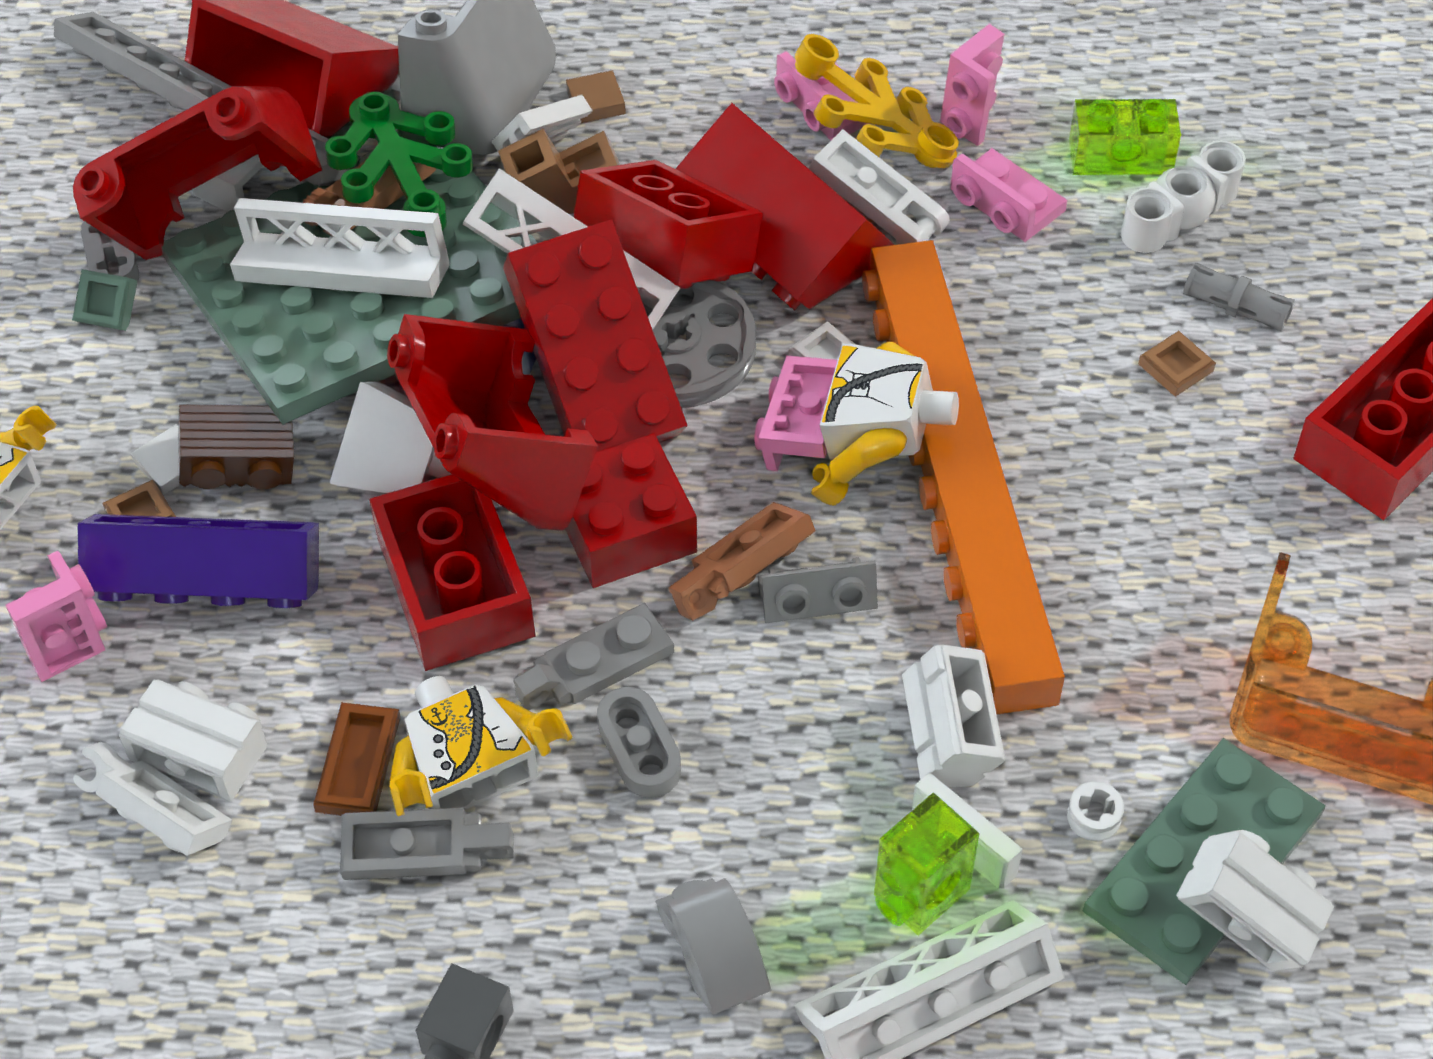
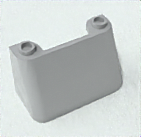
M466 0L455 17L430 9L419 12L415 17L407 21L398 34L401 110L422 117H426L428 114L436 111L451 114L455 120V138L446 145H434L429 143L424 136L402 131L403 138L443 148L449 144L461 143L467 145L471 149L472 154L485 155L498 152L491 141L519 113L528 111L555 67L556 46L533 0Z

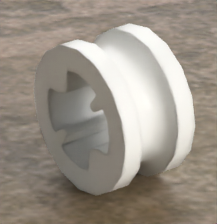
M1091 781L1083 783L1073 791L1069 800L1067 820L1070 828L1078 836L1086 840L1102 841L1109 839L1117 833L1121 825V819L1124 814V801L1120 793L1113 786L1104 782ZM1092 801L1104 805L1103 814L1099 821L1087 818L1088 808L1091 806Z

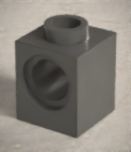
M451 963L415 1029L421 1052L425 1055L424 1059H489L514 1012L509 986Z

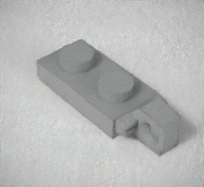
M643 603L545 652L544 655L533 661L534 667L513 679L515 695L527 710H531L552 698H555L559 705L569 702L576 704L674 654V643L646 603Z
M464 808L404 810L405 815L399 817L396 815V811L342 814L340 874L343 880L466 874V871H481V860L514 858V833L511 824H482L480 814L466 813Z

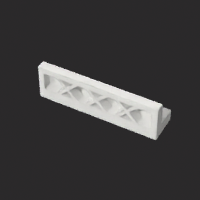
M500 168L463 222V225L507 254L531 246L528 234L538 233L549 240L587 227ZM490 203L517 219L519 227L498 231L480 218ZM521 236L523 247L510 238ZM624 251L641 300L645 305L653 309L648 317L653 330L680 287Z
M239 198L234 206L244 239L242 246L230 264L235 281L433 298L450 265L438 213ZM256 218L268 219L283 232L281 234L259 232ZM303 222H315L332 235L329 238L316 237L301 226ZM352 226H366L381 239L378 242L365 241L350 228ZM403 229L425 231L428 246L415 245L401 235L400 232Z
M1012 900L796 1003L794 1008L801 1023L819 1040L825 1059H902L1065 978L1048 923Z

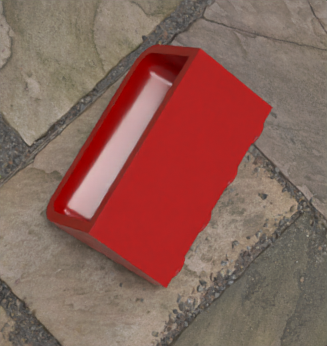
M192 0L185 62L231 87L273 86L282 88L293 96L301 106L308 128L327 139H330L350 122L349 107L355 99L369 92L384 93L397 79L399 71L398 46L288 1Z
M733 103L726 108L675 168L763 212L754 266L751 272L760 280L768 273L778 283L773 287L772 291L794 311L800 304H803L810 310L862 277L863 271L870 270L871 248L894 245L869 220Z

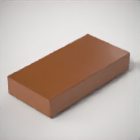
M341 702L313 804L315 813L342 816L344 813L377 811L401 718L399 709Z

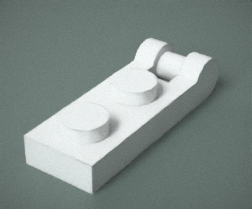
M843 129L812 159L809 169L839 195L896 239L897 245L928 241L932 234L938 236L949 225V215L942 206ZM907 211L916 217V223L905 215Z

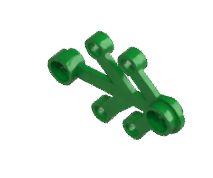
M369 92L358 97L349 107L352 126L344 136L332 137L325 144L327 164L336 170L350 169L356 165L358 161L357 152L369 138L376 139L378 144L360 168L350 169L342 175L343 197L351 203H364L370 200L374 195L375 184L390 165L407 199L403 210L438 213L443 231L447 225L445 202L435 191L426 189L413 162L442 170L449 177L460 178L468 175L473 169L472 151L467 145L461 143L449 144L443 149L399 137L396 129L424 136L429 143L434 145H446L455 138L454 117L443 111L432 112L426 117L400 110L399 103L393 97L380 92ZM407 230L415 236L426 237L425 231Z

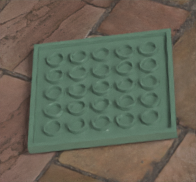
M371 152L359 159V165L366 161ZM435 169L432 175L423 180L426 189L435 191L444 200L446 205L447 225L442 232L450 265L433 298L235 281L230 264L244 242L235 210L228 211L222 217L199 227L185 229L175 237L165 240L164 245L161 247L162 254L173 273L279 421L284 425L357 392L360 382H379L395 375V369L391 368L388 364L387 351L392 335L399 332L404 314L503 326L521 318L503 269L507 253L463 225L465 218L487 187L473 171L464 177L453 178L444 174L442 170ZM306 181L292 188L276 191L263 200L303 203V199L305 200L307 195L310 196L311 192L318 187L326 189L329 186L315 185ZM405 195L385 209L403 210L404 203L407 201ZM490 203L480 218L498 231L519 227L517 219ZM256 218L259 232L281 234L283 232L268 219ZM305 222L301 224V226L316 237L329 238L331 236L324 232L320 225L311 226ZM356 226L352 229L354 233L365 241L378 242L381 239L366 226ZM404 229L400 232L401 235L413 244L428 246L426 237L415 236ZM528 234L531 245L539 243L531 234ZM521 236L510 238L523 247Z

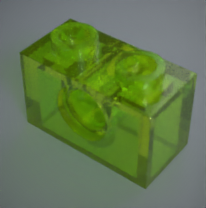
M1075 99L1069 135L1073 175H1162L1163 172L1174 168L1181 138L1176 99Z
M934 792L879 840L874 888L876 905L889 922L896 926H901L905 923L917 935H920L970 890L980 834Z

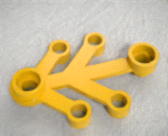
M808 34L803 38L795 52V68L802 76L811 80H818L823 76L856 101L841 100L837 96L830 94L824 95L814 110V116L818 122L833 129L840 127L844 119L870 123L862 127L855 139L878 157H880L884 149L912 153L921 164L929 168H947L953 164V160L957 157L958 139L949 128L932 121L926 107L927 98L922 92L913 87H903L897 98H895L887 79L888 70L880 61L873 58L863 59L855 72L854 79L835 65L839 52L830 40L817 34ZM872 124L892 127L898 133L883 131Z

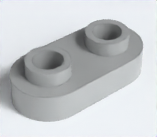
M621 687L607 693L598 705V729L624 784L630 791L642 797L652 798L667 794L679 782L681 776V757L679 749L654 700L648 693L635 687ZM623 718H633L638 722L637 725L631 728H622L617 724ZM648 764L658 765L662 769L655 775H646L640 771Z

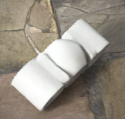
M1227 141L1210 142L1201 149L1200 155L1189 157L1186 166L1171 168L1163 172L1156 182L1152 181L1146 188L1133 191L1127 200L1121 230V238L1124 244L1136 252L1153 253L1160 250L1166 241L1178 238L1180 230L1192 229L1203 224L1211 212L1216 213L1221 205L1232 202L1237 197L1246 160L1242 149Z

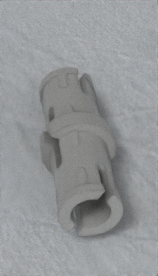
M1195 263L1191 269L1183 290L1184 295L1204 300L1225 309L1227 315L1236 318L1238 314L1249 319L1251 318L1281 332L1285 326L1284 322H1287L1295 303L1294 299L1274 294L1253 285L1250 278L1240 276L1237 279L1216 272L1199 263Z

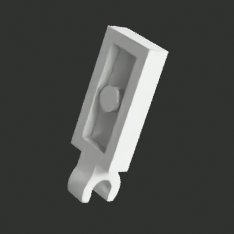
M103 742L83 747L81 754L93 761L96 771L90 768L74 774V783L85 792L96 791V795L114 806L122 817L137 822L162 839V842L168 848L188 856L215 845L226 837L232 819L145 761L140 760L130 764L122 759L112 746Z

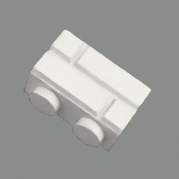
M944 644L935 645L920 658L921 662H915L902 674L914 747L918 753L917 764L920 780L930 772L947 787L973 786L986 776L985 773L992 772L1006 761L985 653L977 649Z
M159 679L153 680L139 700L138 708L134 707L120 727L119 734L129 760L133 762L143 760L164 775L229 802L234 799L268 746L260 719L254 711L237 702H231L225 707L210 701L200 688L184 681L179 682L177 686H173Z
M1245 830L1209 836V838L1203 841L1192 863L1194 868L1187 873L1176 895L1179 897L1178 899L1270 970L1276 971L1303 967L1309 962L1319 941L1317 935L1324 930L1334 909L1332 903L1315 890L1317 883L1312 876L1298 868L1284 866L1268 854L1270 846L1260 836Z

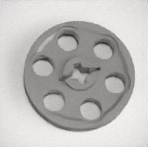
M706 280L693 283L691 288L679 289L677 294H686L691 297L692 301L685 306L679 307L669 304L653 329L669 375L682 374L690 380L687 385L681 388H674L681 408L707 404L725 396L745 379L755 359L756 324L753 314L740 295L719 281ZM643 303L647 316L649 317L653 309H651ZM718 314H729L737 319L736 323L727 327H718L709 320ZM686 332V340L680 338L677 339L680 335H684V333ZM668 338L677 339L674 343H670L668 346ZM717 354H727L734 357L736 362L727 368H718L711 365L708 360Z

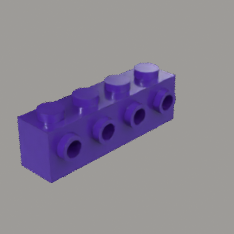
M94 514L77 523L78 564L87 576L93 591L98 592V599L102 601H127L133 598V593L154 594V601L164 604L188 602L189 596H211V604L218 606H237L245 604V598L267 599V606L295 608L302 606V600H308L318 590L319 523Z

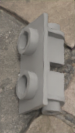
M859 557L852 558V562L777 572L775 568L768 569V574L758 576L759 594L763 598L765 623L878 609L875 560L861 562Z

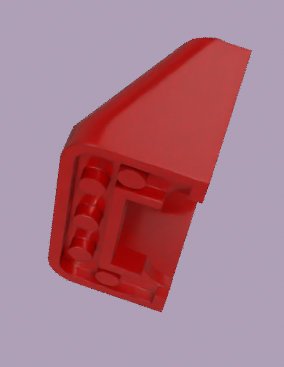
M233 86L214 94L86 164L75 177L73 196L80 219L141 258L149 260L163 255L161 247L164 245V235L172 220L178 222L185 218L178 197L213 179L215 176L256 155L259 156L261 164L272 172L280 168V166H285L290 174L300 182L322 171V167L301 106L293 96L280 87Z
M404 314L398 334L392 335L389 341L387 351L388 364L391 368L395 369L396 376L434 448L435 456L440 459L443 467L452 475L535 528L557 531L565 530L573 517L598 445L589 430L567 428L564 437L545 435L528 406L535 379L532 375L523 374L522 357L524 352L533 351L535 342L527 329Z

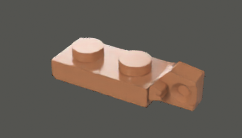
M773 502L692 559L694 569L668 587L679 614L692 621L715 609L718 599L727 597L729 592L750 584L755 579L757 573L778 558L785 557L794 552L800 542L816 531L810 515Z

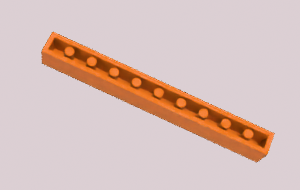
M933 240L871 248L870 270L862 272V284L866 301L876 302L877 310L873 311V326L877 341L886 340V342H894L914 356L925 360L933 391L958 393L959 411L956 424H926L920 450L914 455H909V460L912 466L921 465L924 475L919 477L921 503L924 510L933 509L936 521L931 523L933 547L937 555L946 554L949 567H944L946 594L949 601L958 600L962 614H957L956 619L960 645L964 648L982 650L985 653L997 715L1057 706L1060 703L1065 675Z

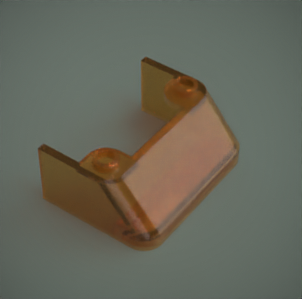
M1279 552L1230 712L1229 722L1234 736L1247 747L1433 805V677L1428 683L1423 701L1308 667L1307 664L1313 645V638L1309 627L1300 618L1275 610L1291 557L1289 554Z

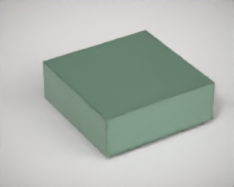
M82 269L72 321L126 331L130 324L138 280Z

